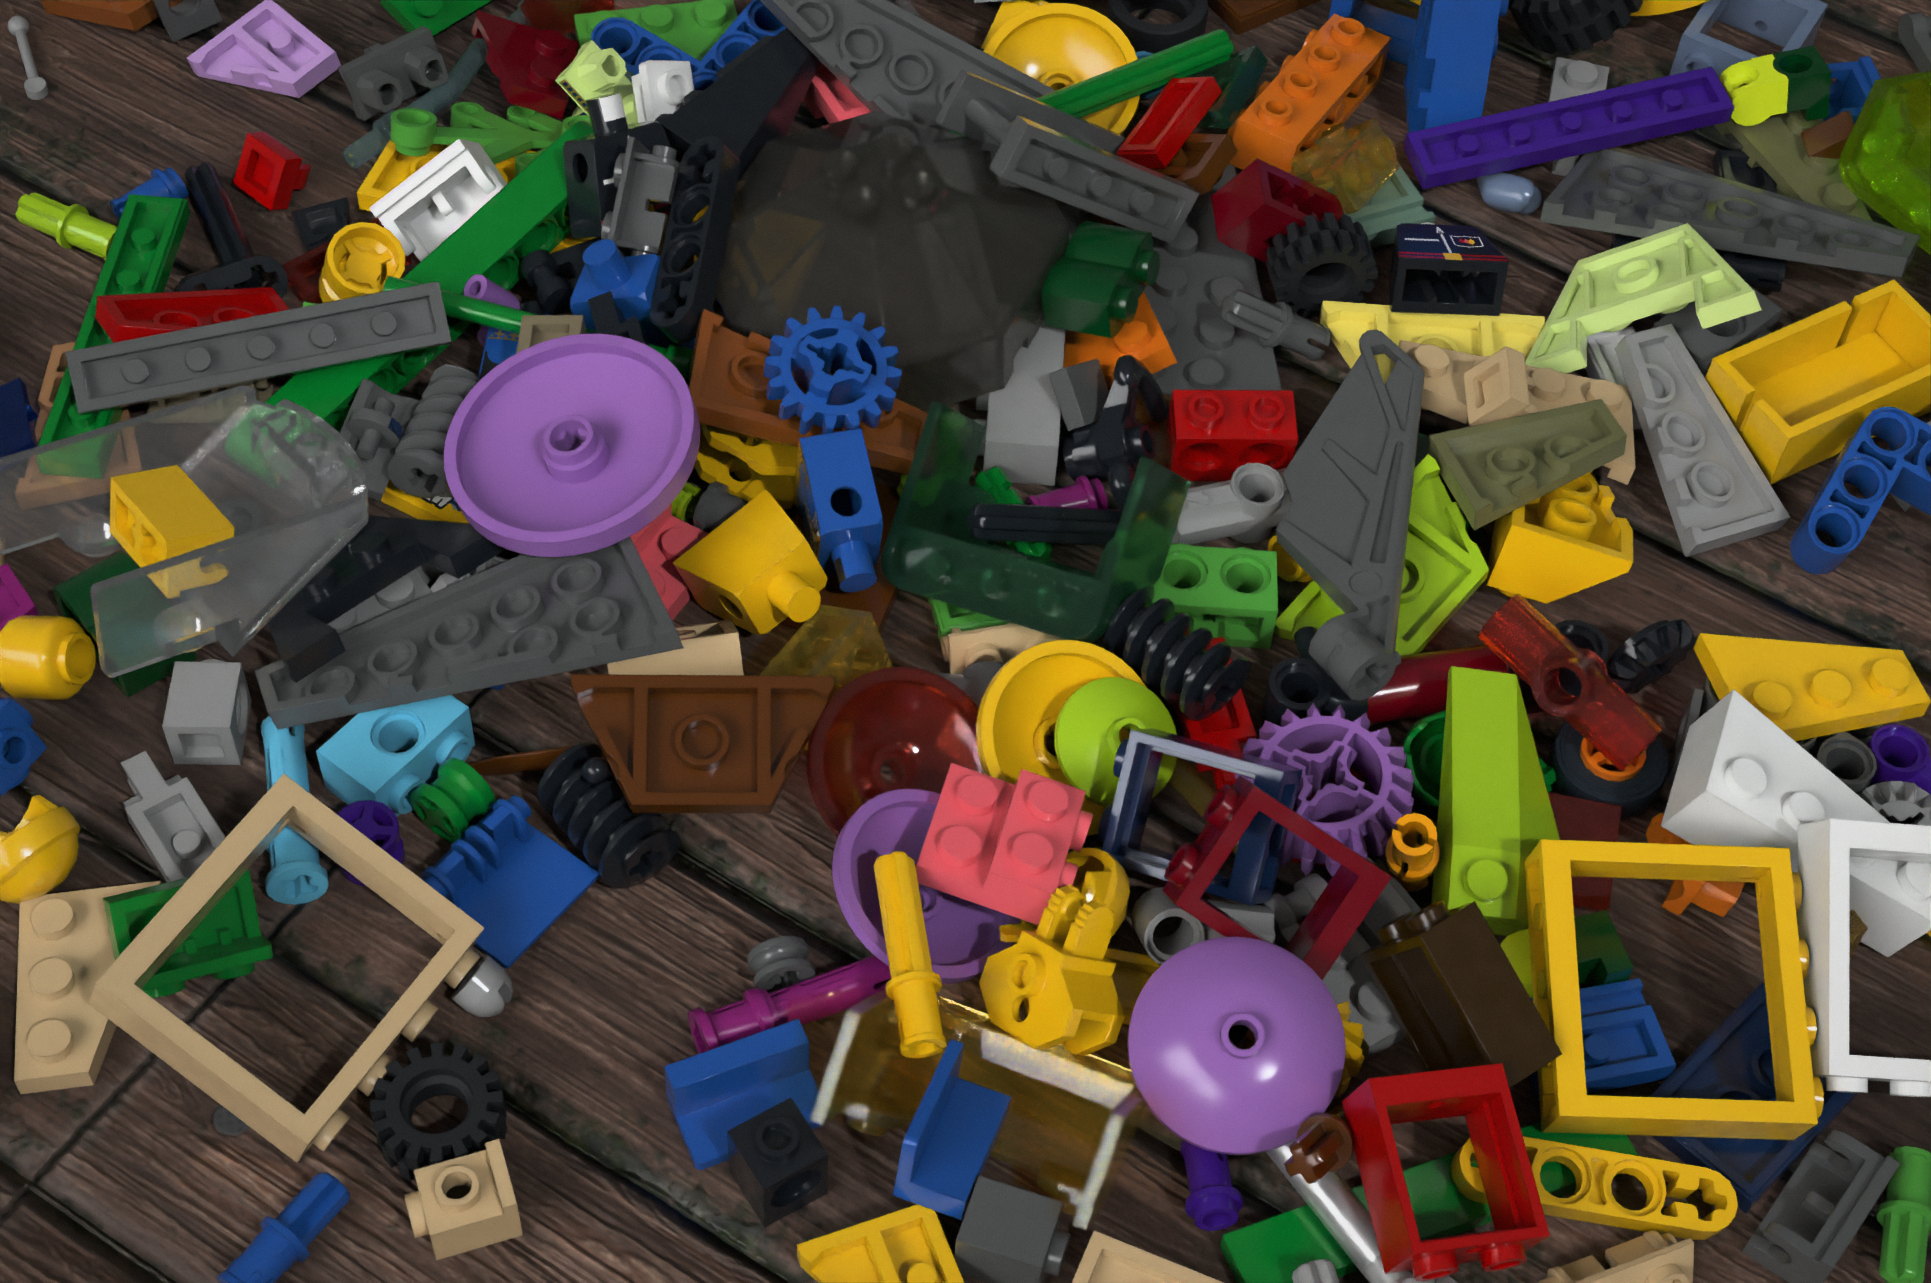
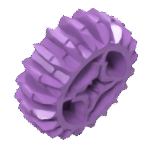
M1314 702L1307 710L1306 718L1300 719L1287 708L1281 717V727L1265 720L1263 727L1259 731V739L1248 738V742L1243 748V753L1303 769L1295 804L1297 803L1296 812L1363 857L1367 858L1368 853L1382 859L1393 829L1397 830V820L1406 814H1411L1414 801L1413 797H1411L1414 777L1411 773L1412 769L1405 768L1406 755L1404 748L1390 747L1391 735L1389 734L1388 727L1369 732L1370 720L1367 714L1364 713L1353 722L1346 720L1345 711L1341 704L1332 712V716H1321ZM1350 766L1365 776L1375 794L1364 789V782L1358 780L1350 773ZM1235 773V778H1238L1240 774ZM1241 775L1251 783H1254V778ZM1288 830L1279 866L1282 867L1294 857L1301 860V870L1305 876L1314 869V863L1326 864V869L1333 877L1341 864Z

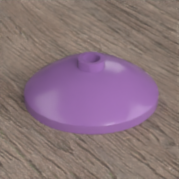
M898 789L882 793L868 800L847 820L840 831L834 848L832 876L835 893L842 913L864 946L888 966L873 866L879 856L887 855L894 851H904L908 857L915 861L916 867L940 796L938 793L927 790ZM918 883L932 970L940 975L942 984L959 983L981 975L989 956L1011 947L1013 942L1000 941L999 926L1020 923L1019 918Z
M1220 937L1205 940L1181 950L1164 962L1149 978L1135 1003L1130 1019L1127 1041L1128 1059L1135 1085L1144 1103L1157 1120L1180 1139L1196 1147L1228 1155L1263 1153L1279 1148L1296 1139L1301 1124L1312 1115L1324 1113L1338 1089L1345 1063L1346 1046L1342 1019L1337 1005L1324 982L1313 969L1291 952L1269 942L1246 937ZM1235 1025L1247 1026L1254 1034V1045L1249 1049L1236 1048L1229 1040V1029Z

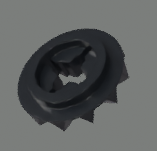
M1684 619L1662 620L1645 627L1625 641L1612 654L1607 662V669L1602 676V682L1614 696L1638 693L1649 684L1654 685L1659 678L1665 674L1672 673L1671 669L1676 664L1686 659L1688 651L1693 648L1696 641L1693 630Z

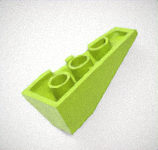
M1451 666L1448 672L1437 820V841L1440 848L1438 867L1433 874L1431 905L1443 900L1448 910L1475 901L1493 934L1508 936L1517 931L1529 929L1524 861L1541 839L1560 840L1517 675Z

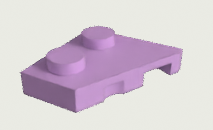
M273 0L262 1L187 57L193 72L199 77L296 98L303 96L341 66L336 52Z

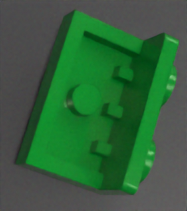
M249 869L143 986L142 991L152 998L172 995L186 988V980L212 974L215 979L241 977L255 970L254 963L274 957L271 942L261 936ZM190 877L103 898L115 960Z

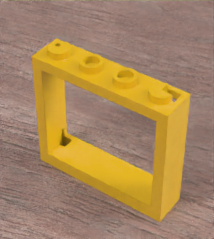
M1541 839L1524 861L1533 1004L1562 1055L1538 1069L1541 1131L1544 1133L1795 1140L1817 1125V1118L1821 1116L1823 1110L1824 1092L1820 1078L1813 1076L1810 1049L1815 1043L1817 1025L1813 1009L1810 1006H1806L1803 980L1806 978L1809 970V949L1806 941L1803 938H1799L1796 913L1800 909L1802 902V883L1799 874L1792 872L1790 848ZM1571 876L1755 883L1776 1101L1587 1095Z

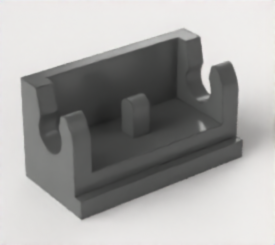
M1831 1130L1824 1140L1830 1148L1814 1141L1742 1252L1788 1283H1824L1899 1167L1900 1163L1888 1155L1884 1158L1844 1132ZM1834 1151L1840 1152L1841 1154L1846 1156L1848 1160L1840 1157Z

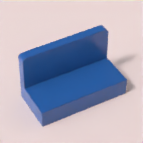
M799 1018L664 1066L667 1101L693 1165L698 1170L728 1161V1130L789 1098L793 1099L811 1129L823 1126L828 1122L827 1107L809 1069V1040Z
M950 1039L903 1139L893 1196L962 1220L978 1176H981L1008 1115L1011 1096L958 1078L965 1043Z

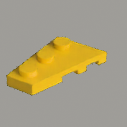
M1704 633L1699 634L1693 648L1719 700L1723 699L1734 689L1794 741L1922 717L1931 703L1928 694L1903 650Z

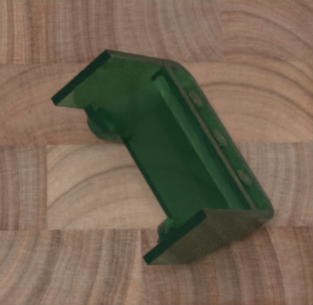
M932 401L883 549L881 565L886 579L893 586L909 593L1063 640L1090 643L1100 638L1110 628L1116 609L1126 598L1144 587H1154L1158 582L1191 482L1156 461L1141 457L1115 537L1105 546L1096 573L994 544L995 541L975 540L970 536L969 526L966 525V515L970 514L972 505L978 502L998 503L989 492L968 485L986 427L944 404Z

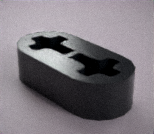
M250 254L191 273L180 280L174 292L195 291L193 287L201 284L205 290L235 289V284L252 278L250 268L257 265L261 271L273 273L274 280L268 282L266 287H273L282 299L287 291L288 279L283 266L275 259L261 254Z

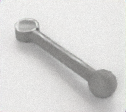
M13 16L8 21L7 29L13 36H16L28 78L24 83L26 95L32 100L43 99L48 95L49 90L45 79L38 76L27 37L29 22L22 16Z

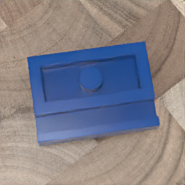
M1640 978L1579 989L1587 1094L1668 1079L1676 1067L1651 1005H1646L1641 993L1643 984ZM1537 1070L1528 1077L1537 1101L1540 1103Z

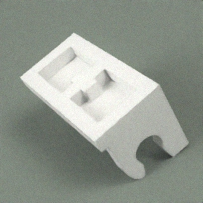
M458 139L369 209L380 220L384 228L390 230L400 241L405 255L408 256L413 252L421 262L505 187L507 183L480 143Z

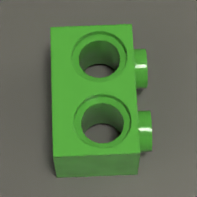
M1151 543L1145 587H1154L1152 604L1162 598L1170 599L1175 606L1173 617L1180 613H1188L1192 616L1194 623L1191 633L1199 628H1207L1211 631L1212 638L1224 637L1225 642L1231 647L1270 649L1278 614L1277 551L1253 550L1245 547H1202L1184 543Z

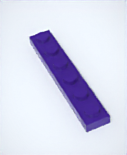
M1711 66L1406 133L1403 149L1422 189H1428L1729 122L1734 105Z

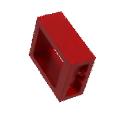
M1503 1063L1368 1078L1342 1101L1347 1124L1352 1131L1355 1141L1354 1152L1385 1274L1413 1270L1416 1281H1428L1458 1272V1264L1481 1261L1482 1269L1485 1272L1509 1269L1527 1261L1525 1252L1550 1236ZM1465 1116L1495 1230L1420 1240L1391 1124Z

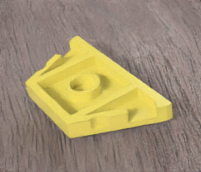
M1324 300L1319 316L1320 324L1330 329V339L1351 369L1361 355L1359 339L1368 330L1383 332L1397 346L1400 340L1419 344H1431L1440 348L1478 356H1492L1507 346L1524 353L1526 361L1545 324L1544 316L1500 313V316L1391 312L1390 305ZM1385 354L1374 355L1385 385L1394 368V362Z

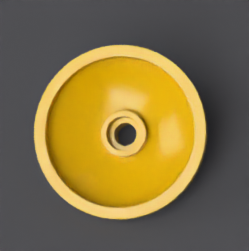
M1069 3L1043 4L1020 12L1006 21L994 33L983 51L1054 90L1062 89L1138 60L1129 39L1114 22L1095 10ZM1140 95L1080 118L1123 136L1136 114Z
M1054 640L1035 645L1017 654L995 674L986 688L980 703L976 723V742L984 774L1015 785L1020 771L1023 769L1072 786L1064 776L1057 756L1052 755L1046 747V738L1048 735L1054 737L1056 721L1066 700L1081 686L1101 678L1120 677L1138 682L1143 686L1145 684L1122 659L1104 648L1087 642ZM1123 727L1119 732L1120 742L1124 739H1129L1130 735L1128 730ZM1084 797L1081 810L1093 814L1087 836L1098 834L1100 819L1106 807Z

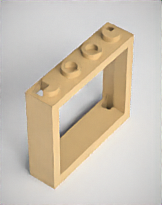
M283 774L95 982L89 1004L297 1163L312 1144L324 1151L331 1141L336 1138L351 1118L341 1108L357 1089L366 1096H369L374 1091L373 1088L378 1077L383 1079L387 1075L386 1067L393 1060L386 1053L398 1038L403 1035L413 1042L439 1009L429 1000L445 982L455 990L464 980L468 972L481 957L471 948L481 935L484 927L286 774ZM287 825L443 944L437 954L305 1114L141 990Z

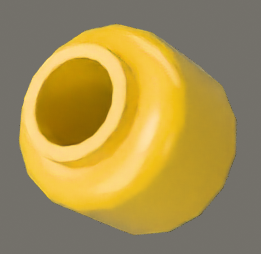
M21 615L8 621L0 631V685L14 698L66 700L76 695L93 675L96 665L95 646L84 629L72 618Z

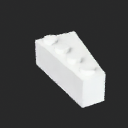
M1733 689L1689 726L1661 826L1693 845L1790 848L1792 872L1798 873V825L1827 818L1890 822ZM1850 857V936L1886 957H1890L1931 930V863Z

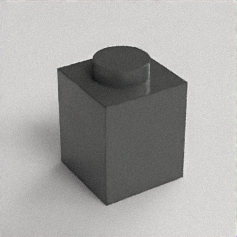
M978 1176L955 1244L954 1259L960 1273L987 1283H1042L1045 1273L1058 1277L1071 1233L1059 1230L1063 1202Z

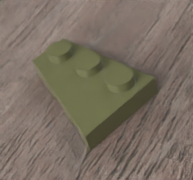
M1598 399L1429 435L1428 454L1436 460L1440 468L1439 473L1473 530H1476L1624 455L1627 435L1603 400Z

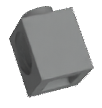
M207 659L200 662H174L162 725L174 764L241 765L252 703L241 662H225L217 659Z

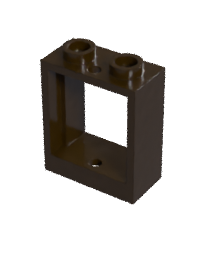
M1442 900L1416 914H1413L1412 911L1405 913L1377 929L1375 932L1381 942L1359 955L1425 1072L1503 1063L1508 1085L1511 1088L1562 1055L1475 901L1448 910Z

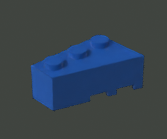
M1421 0L1403 80L1408 133L1482 117L1491 60L1495 58L1498 46L1499 17L1506 16L1509 0Z

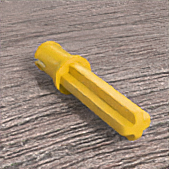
M894 851L890 854L879 856L873 866L891 979L885 985V992L888 998L894 1000L901 1041L899 1047L902 1056L907 1058H926L941 1053L943 1048L947 1046L946 1038L943 1035L937 992L942 988V979L939 974L932 970L915 861L908 857L904 851Z

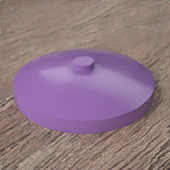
M577 334L551 339L524 349L497 365L470 390L461 402L449 426L445 440L444 471L446 480L456 503L467 521L476 531L498 546L513 552L539 557H565L593 552L609 547L637 533L664 512L685 486L697 459L700 445L699 416L689 388L678 369L665 356L644 343L609 334Z

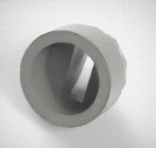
M486 955L459 984L451 999L466 1012L478 1018L492 1017L502 1013L505 1003L510 1002L514 992L512 979L502 966Z

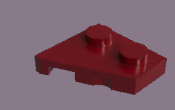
M477 10L471 32L474 38L485 40L488 46L485 59L492 73L499 77L501 81L500 88L508 103L562 119L569 95L555 80L576 57L579 42L568 39L554 30L536 29Z

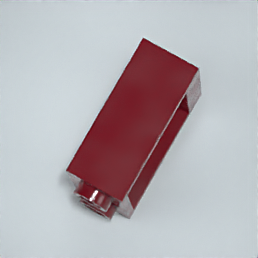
M1239 775L1232 787L1228 784L1223 785L1210 800L1203 816L1204 820L1208 823L1194 844H1183L1170 860L1164 874L1165 879L1169 881L1162 891L1175 905L1224 937H1246L1271 943L1201 897L1258 811H1261L1341 864L1285 947V950L1305 962L1323 980L1392 876Z

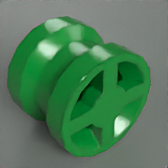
M454 757L447 759L439 767L437 772L438 778L432 784H421L411 793L409 798L411 806L422 822L437 836L451 843L465 835V831L469 828V822L475 816H485L493 809V804L496 802L495 795L484 778L470 765Z

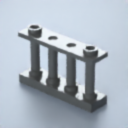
M961 69L935 120L940 126L998 148L989 168L1000 178L1129 228L1152 232L1153 237L1171 244L1200 194L1184 182L1115 155L1127 137Z

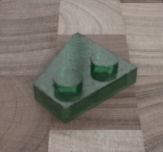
M1257 44L1231 54L1230 59L1226 62L1187 76L1214 77L1222 90V93L1196 128L1226 129L1234 124L1246 100L1257 90V81L1268 63L1267 58Z

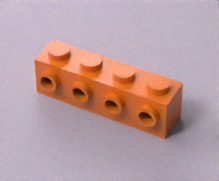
M1335 13L1319 30L1312 29L1306 37L1302 49L1296 56L1288 55L1272 82L1265 81L1260 86L1254 102L1247 109L1240 108L1234 115L1227 135L1233 140V144L1238 151L1229 164L1243 170L1258 158L1298 177L1381 81L1391 37L1363 26L1358 20L1344 18Z

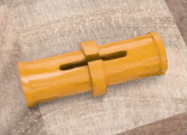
M1411 813L1397 820V830L1393 829L1392 836L1387 842L1385 856L1389 871L1407 892H1416L1429 884L1428 876L1432 877L1433 872L1438 867L1440 848L1437 841V830L1432 820L1425 815ZM1419 833L1422 835L1421 845L1417 843ZM1404 862L1408 863L1407 873L1404 872Z

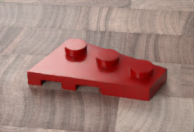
M273 287L97 296L95 318L112 342L115 343L289 310V307Z

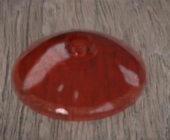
M889 667L874 670L854 679L838 690L831 697L809 739L807 750V776L812 798L817 810L830 830L838 837L847 820L863 804L877 795L888 791L922 789L940 794L951 763L984 774L977 751L976 723L979 708L975 702L949 680L935 673L912 667ZM883 762L891 764L896 770L897 778L894 784H889L882 778L881 766Z

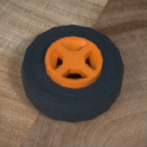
M1596 708L1576 714L1559 729L1549 753V767L1555 770L1557 777L1553 784L1559 795L1576 810L1598 819L1622 820L1640 815L1658 799L1669 770L1667 750L1657 732L1640 718L1620 710Z

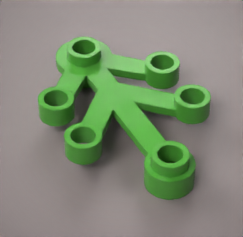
M458 102L451 106L450 127H437V117L424 109L402 108L394 111L391 114L390 139L396 144V150L399 153L408 156L426 155L430 152V146L433 144L451 145L458 139L478 142L481 146H484L483 149L493 164L516 156L514 163L515 178L571 126L583 120L591 123L590 116L576 115L570 116L561 122L543 113L518 105L508 107L506 120L486 111L484 107L477 103ZM532 148L541 149L535 153H523Z

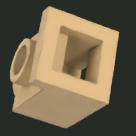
M500 1139L486 1142V1150L413 1170L418 1191L404 1194L415 1238L430 1234L436 1261L523 1235L518 1206Z

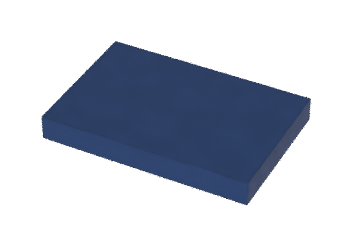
M1762 982L1650 1097L1776 1101L1765 984ZM1819 1077L1823 1086L1824 1104L1821 1116L1817 1118L1818 1124L1795 1140L1653 1137L1685 1164L1705 1167L1721 1173L1730 1181L1736 1192L1738 1208L1746 1214L1858 1093L1826 1091V1078Z

